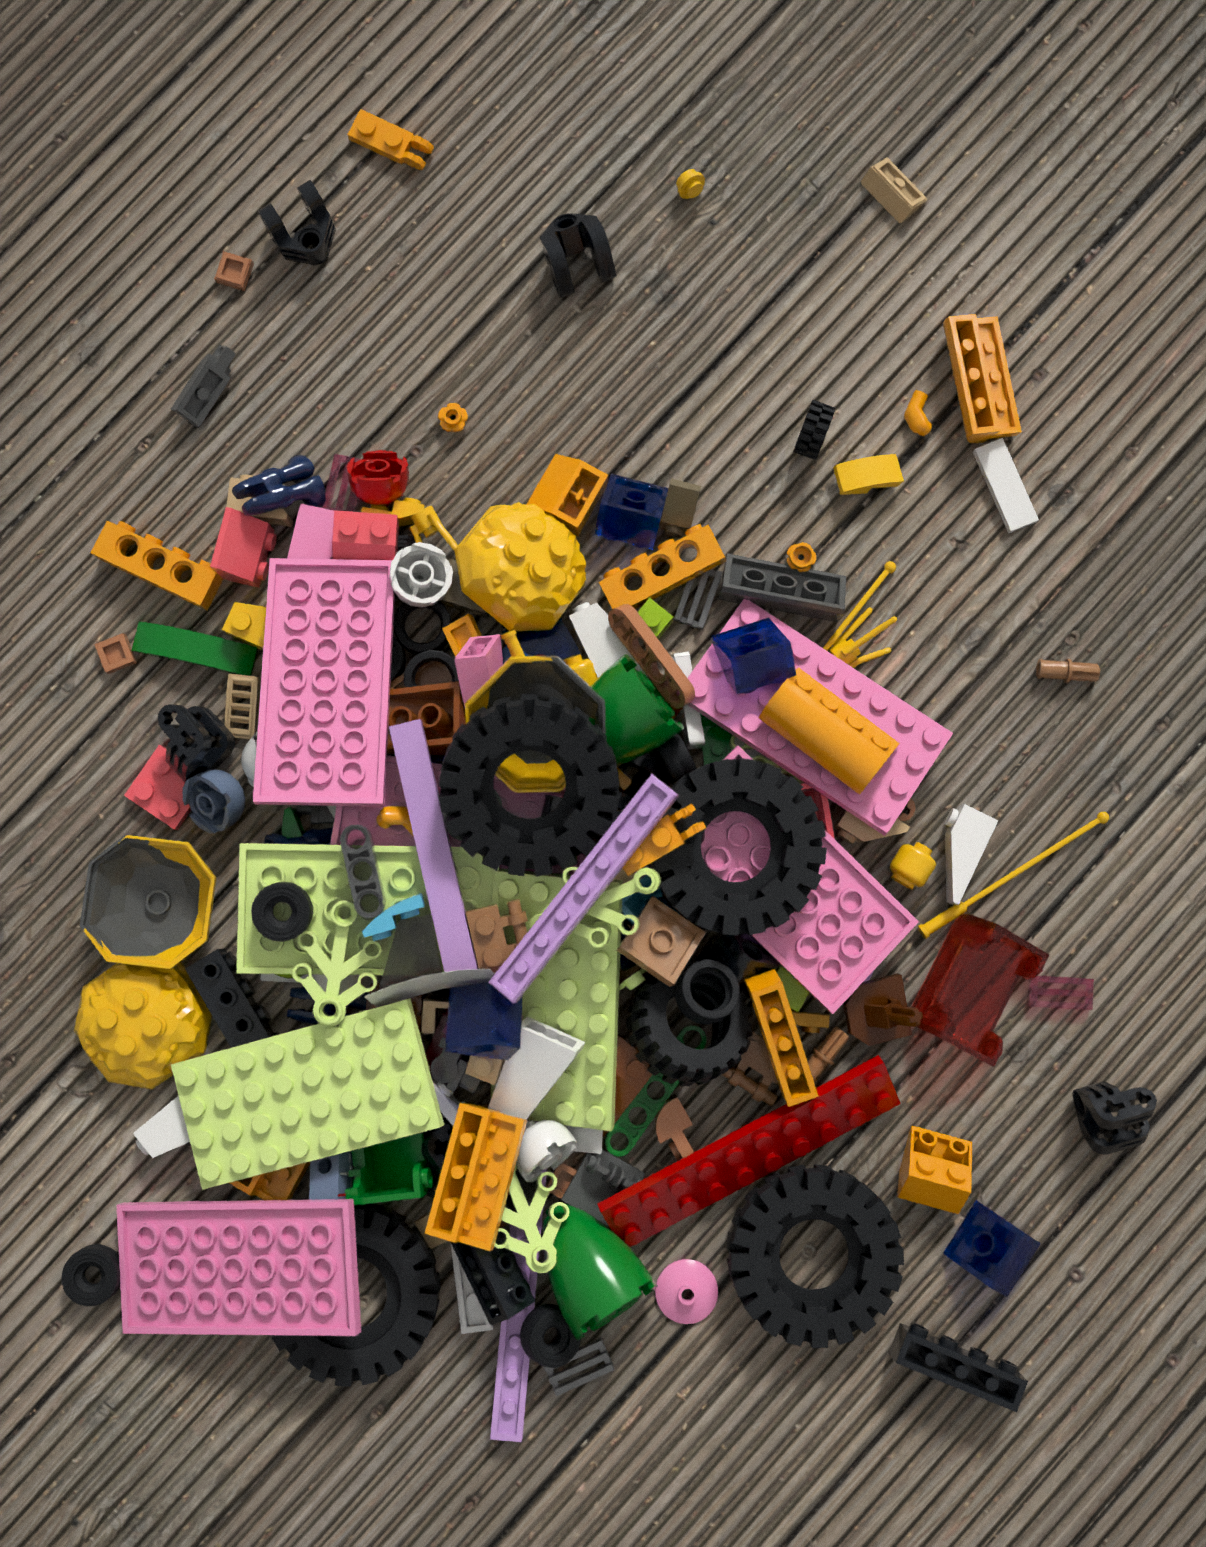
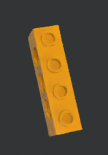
M108 520L106 521L90 552L92 555L105 563L208 611L223 581V578L210 567L211 563L201 560L198 564L189 560L191 555L177 547H173L172 551L162 547L163 541L150 534H146L145 538L135 534L136 528L125 522L119 521L116 525ZM137 544V552L133 556L127 557L126 551L128 547ZM159 557H164L165 563L163 567L154 570V561ZM186 570H192L191 579L188 582L181 583V574Z
M701 524L695 525L685 531V537L677 541L669 539L658 545V551L649 556L647 553L640 554L630 561L632 565L622 570L616 567L603 575L604 579L599 581V584L611 608L614 609L622 604H629L634 609L643 606L649 597L654 600L727 562L710 526L702 527ZM686 548H694L697 551L696 558L691 562H685L680 558L682 551ZM659 562H666L670 565L669 572L664 576H656L653 572L655 565ZM633 576H639L642 578L641 587L635 591L628 590L626 586L628 579Z
M773 969L744 979L780 1091L787 1106L790 1107L819 1097L783 983L776 970Z

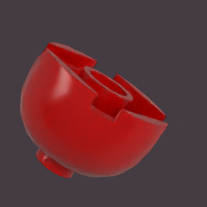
M368 451L362 453L363 459L355 462L354 457L347 464L351 491L360 501L370 505L385 507L403 496L409 484L407 459L404 456L403 460L398 459L397 453L393 451Z

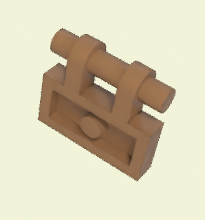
M520 899L507 902L509 914L500 916L497 904L466 911L479 969H491L493 973L497 972L527 934L525 922L528 919L526 911H522ZM513 926L516 942L507 944L503 927Z
M753 1032V1035L747 1038L750 1041L747 1052L741 1055L742 1059L735 1068L732 1067L722 1076L728 1079L727 1082L732 1086L736 1087L738 1085L751 1093V1098L757 1102L762 1100L769 1106H772L778 1096L769 1091L768 1088L772 1082L777 1085L778 1082L764 1039ZM748 1066L763 1075L759 1083L744 1075Z

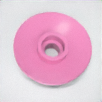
M692 1259L674 1261L663 1269L657 1279L656 1284L658 1287L655 1289L658 1306L664 1315L674 1322L681 1324L700 1322L713 1311L717 1303L718 1285L710 1269L699 1261ZM683 1290H692V1298L684 1299L681 1296Z

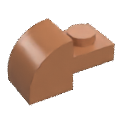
M674 1094L667 1099L655 1117V1131L660 1144L672 1138L673 1142L668 1145L678 1161L694 1153L683 1130L692 1126L693 1123L677 1095Z

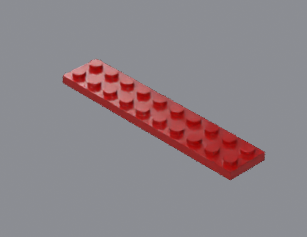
M877 1055L817 1087L816 1090L819 1097L790 1107L785 1104L597 1203L601 1214L611 1231L616 1233L629 1247H632L891 1110L901 1103L883 1060Z

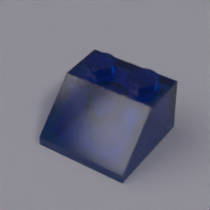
M611 474L600 504L594 535L602 536L610 541L626 542L637 548L654 549L668 488Z
M770 618L711 636L726 680L737 695L751 693L757 688L769 684L782 683L787 678L796 676L791 642Z
M489 982L452 987L449 990L445 1052L508 1061L520 1049L523 995L517 1003H512Z
M976 1200L943 1254L991 1289L1008 1297L1041 1243Z

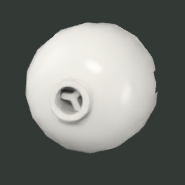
M418 542L397 552L391 562L389 579L394 593L401 601L410 606L426 607L434 605L446 595L452 584L453 570L441 549L432 544Z
M531 1120L526 1124L516 1166L526 1182H533L543 1173L542 1170L550 1166L554 1170L574 1152L576 1148L574 1144L577 1141L563 1124L555 1120H542L537 1123Z

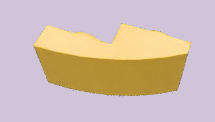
M896 454L855 459L836 464L833 467L840 495L866 494L872 488L898 487L904 482Z
M403 498V501H394L392 511H389V508L385 506L371 505V508L362 507L361 512L398 515L400 527L413 524L414 522L411 517L426 507L417 499Z

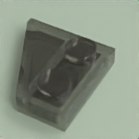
M431 914L400 919L398 921L380 983V990L414 978L442 973Z

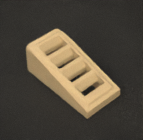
M228 674L224 725L233 734L234 738L250 740L257 730L261 678ZM238 685L251 686V692L238 691ZM236 698L250 699V704L236 703ZM235 710L249 711V717L235 716ZM233 722L249 724L248 729L233 728Z

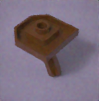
M899 973L863 982L843 1003L848 1033L868 1046L912 1035L911 1027H918L923 1018L922 1012H919L917 1008L907 1007L903 979Z

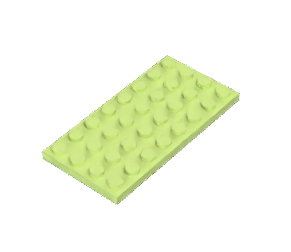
M240 843L237 973L292 974V970L297 964L306 962L313 968V974H323L308 952L298 946V937L289 941L277 942L261 935L253 924L251 909L257 894L268 885L278 882H290L300 886L307 892L313 905V917L306 930L314 931L317 934L318 944L331 960L336 923L331 918V909L341 900L353 902L341 845ZM350 845V846L353 847V848H355V849H358V848H361L363 845ZM374 845L386 898V905L383 911L399 901L420 893L423 895L425 906L419 908L420 914L401 920L400 914L395 915L397 928L391 930L392 936L377 940L382 945V954L375 960L367 961L350 975H361L364 972H372L375 975L415 976L443 973L444 967L416 846ZM451 847L465 911L494 904L498 905L499 891L495 886L496 870L482 864L483 856L479 853L472 857L462 847ZM359 862L355 867V875L360 880H368L371 877L372 868L366 862ZM373 894L363 896L361 901L362 907L368 912L376 911L379 906L378 898ZM279 902L275 905L273 914L276 919L286 921L290 918L292 910L287 903ZM342 907L339 914L343 919H348L351 916V910L348 907ZM358 914L356 921L350 925L344 962L361 951L367 941L373 940L372 936L364 938L362 931L376 917L364 918ZM305 934L302 937V943L305 946L313 944L314 939L311 935ZM369 944L366 951L369 955L374 956L378 954V947L375 944ZM299 967L297 974H308V969L306 967Z
M499 868V870L495 871V886L499 891L498 909L500 916L509 914L507 902L520 899L522 911H526L528 919L525 922L528 932L541 916L542 911L562 889L564 884L563 874L552 873L535 876L534 871H525L524 876L508 874V869ZM613 879L605 891L623 884V880ZM622 899L604 907L622 914ZM586 914L580 921L581 923L591 928L602 927L608 931L610 938L605 946L600 948L593 947L589 940L571 933L517 1003H512L493 987L492 1007L496 1004L524 1015L523 1020L528 1016L585 1042L583 1049L527 1120L538 1122L542 1120H555L567 1126L612 1131L615 1125L620 952L617 949L621 944V931L617 926ZM513 926L503 927L507 944L516 942ZM596 931L593 935L594 941L599 944L604 941V934ZM491 1084V1098L494 1093L496 1084Z
M411 998L345 1016L335 1026H324L319 1023L171 1064L202 1190L444 1126Z

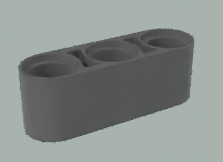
M350 825L342 831L340 843L354 907L360 916L374 918L384 910L386 898L372 835L365 826ZM359 830L364 834L365 842L361 848L355 849L349 845L348 835L351 831ZM359 862H366L371 866L372 874L368 880H360L356 877L355 867ZM373 894L378 898L379 906L376 911L368 912L362 907L361 901L364 895Z

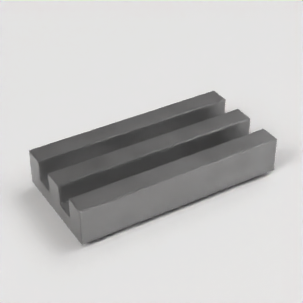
M710 570L702 574L687 618L683 617L682 614L694 579L686 583L674 621L703 630L723 573L722 571ZM708 576H710L714 580L698 622L693 619Z
M602 1338L579 1347L577 1353L570 1361L597 1349L600 1350V1354L556 1374L553 1370L555 1368L544 1367L556 1396L614 1371L613 1363ZM602 1361L605 1362L604 1365L592 1369L562 1384H559L558 1382L564 1378H567L575 1373H578Z

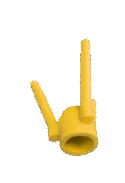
M432 506L422 509L411 517L414 525L409 530L414 536L415 543H423L421 534L428 538L439 532L453 550L458 546L442 525Z
M871 607L867 608L835 641L833 647L828 650L829 653L852 668L889 654L891 648L887 647L857 658L861 654L859 647L895 623L897 617H891L855 642L852 639L846 641L873 612Z

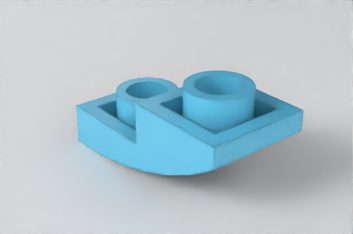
M422 893L399 901L380 913L362 931L363 937L372 936L373 941L392 936L391 930L397 928L395 915L400 914L402 920L420 914L419 908L425 906Z

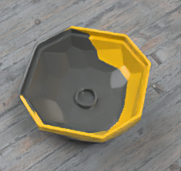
M558 656L510 657L465 703L467 724L474 712L483 706L486 709L493 707L495 700L510 696L511 701L521 700V694H538V700L548 701L549 696L564 700L565 707L573 710L576 706L589 715L590 718L595 719V724L597 723L606 735L605 700ZM521 751L509 756L500 764L495 773V776L514 793L561 792L566 787L565 776L559 764L550 756L537 751Z
M124 835L89 862L80 927L107 962L172 969L208 941L217 878L189 842Z

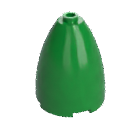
M624 654L590 686L605 700L607 744L609 747L612 746L617 766L649 753L684 729L680 721L676 723L672 719L674 714H676L673 708L667 703L651 680L642 671L638 672L635 668L637 664L627 654ZM589 717V722L594 726L595 719Z
M566 1204L569 1208V1216L561 1223L553 1245L557 1250L556 1264L548 1271V1277L561 1313L577 1341L585 1336L584 1334L588 1331V1327L591 1331L595 1332L630 1309L640 1300L643 1293L647 1296L658 1285L636 1254L616 1233L584 1210ZM561 1206L555 1207L554 1216L558 1219L562 1218L564 1209ZM549 1209L545 1211L547 1217L543 1220V1233L550 1219ZM544 1251V1257H545V1260H546V1259H547V1253Z

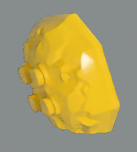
M517 502L512 505L490 506L454 550L461 591L509 631L513 629L515 631L551 630L585 586L586 560L580 552V544L576 536L565 524L559 522L552 514L546 513L535 504L525 505Z
M182 962L172 969L116 963L82 987L74 1032L89 1059L108 1082L152 1090L173 1076L171 1064L200 1057L206 1052L212 1014Z

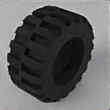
M691 958L687 962L681 974L685 970H687L691 965L694 964ZM700 974L693 978L690 984V992L693 999L705 1010L711 1011L719 1008L724 1001V993L719 982L708 974ZM651 975L635 991V997L630 1001L627 1009L632 1014L626 1018V1028L632 1029L633 1032L628 1037L631 1047L637 1046L639 1052L635 1056L641 1063L645 1060L650 1065L647 1070L654 1076L658 1073L663 1074L662 1080L670 1084L678 1080L680 1086H691L694 1083L697 1085L705 1084L736 1066L742 1059L741 1055L747 1052L750 1046V1041L747 1038L753 1035L754 1025L748 1021V1019L753 1017V1011L751 1006H746L745 1000L748 999L745 990L740 991L739 1001L735 1009L719 1022L712 1024L710 1045L705 1049H694L681 1043L673 1035L667 1022V1004L675 996L677 980L673 986L669 987Z

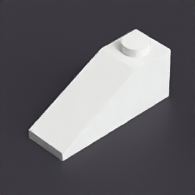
M966 804L958 806L957 809L952 808L945 821V825L948 826L945 832L946 900L951 905H959L998 820Z

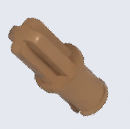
M1039 659L1036 666L1037 679H1060L1064 683H1069L1070 680L1096 682L1100 677V668L1098 664L1072 662L1071 659H1066L1065 661Z
M838 1027L833 1028L818 1049L814 1047V1054L807 1061L814 1084L829 1064L833 1066L834 1062L832 1060L849 1040V1036Z

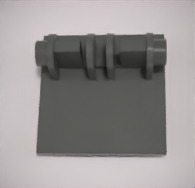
M603 1149L601 1154L587 1153L561 1200L571 1206L584 1210L608 1226L597 1203L641 1181L646 1173Z

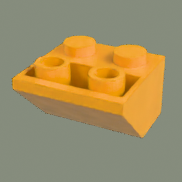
M555 454L526 505H537L546 513L552 514L559 522L565 524L573 534L579 536L608 486V474L582 460Z
M912 1125L899 1170L897 1198L959 1214L971 1194L972 1142Z

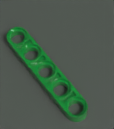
M697 1025L684 1026L677 1034L676 1038L684 1044L683 1037L687 1031H698L701 1035V1042L694 1049H704L707 1043L705 1032ZM658 1073L655 1076L652 1074L641 1091L615 1122L613 1130L608 1131L606 1134L605 1145L612 1155L622 1157L632 1150L660 1108L679 1084L678 1080L670 1084L662 1080L663 1074ZM659 1081L664 1085L665 1092L661 1098L653 1099L647 1094V1087L651 1082ZM634 1107H641L647 1113L645 1121L641 1124H634L629 1120V1112ZM615 1133H623L628 1138V1144L622 1150H616L610 1144V1139Z

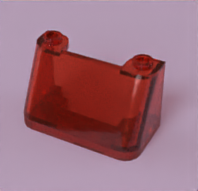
M970 914L959 916L953 923L912 1005L913 1008H917L923 1014L921 1023L917 1028L994 1067L1002 1054L1003 1040L993 1030L1019 978L1033 979L1043 971L1049 954L997 923Z

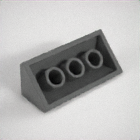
M727 553V562H725L718 600L741 604L743 599L764 609L838 622L844 615L846 576L812 569L806 572H798L797 569H791L786 564Z

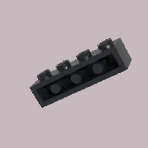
M223 948L213 951L185 968L228 1044L232 1048L279 1035L278 1031L274 1033L268 1022L271 1021V1018L262 1004L258 1006L252 995L255 994V990L247 978L242 979L241 975L237 973L236 957L231 951L227 952Z
M498 1232L495 1243L501 1245L505 1242V1238L502 1232ZM450 1242L490 1326L510 1319L535 1302L530 1286L524 1279L516 1262V1257L511 1250L494 1247L492 1251H487L461 1242Z
M911 1322L909 1327L900 1323L889 1351L895 1363L1014 1412L1018 1411L1028 1381L1018 1371L1019 1367L1004 1359H1000L999 1363L988 1359L989 1354L975 1347H970L969 1351L958 1347L959 1342L946 1335L941 1334L940 1339L928 1334L929 1330L919 1324Z

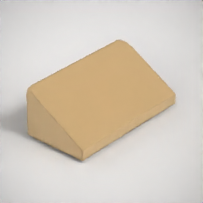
M885 158L870 167L861 180V184L898 223L904 222L928 200L889 158Z

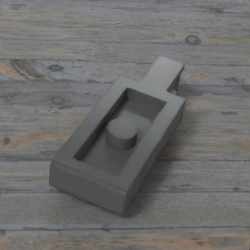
M219 345L212 355L208 353L196 368L171 407V410L194 427L199 428L231 379L229 377L231 370L228 366L236 353L227 346Z

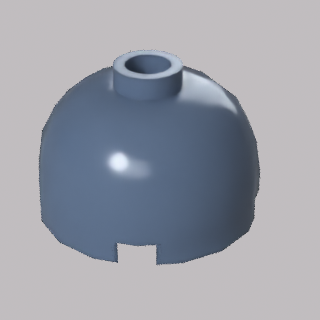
M206 770L191 777L184 784V806L190 805L193 813L189 816L200 829L208 833H216L229 828L240 819L245 809V795L240 783L231 774L223 770Z

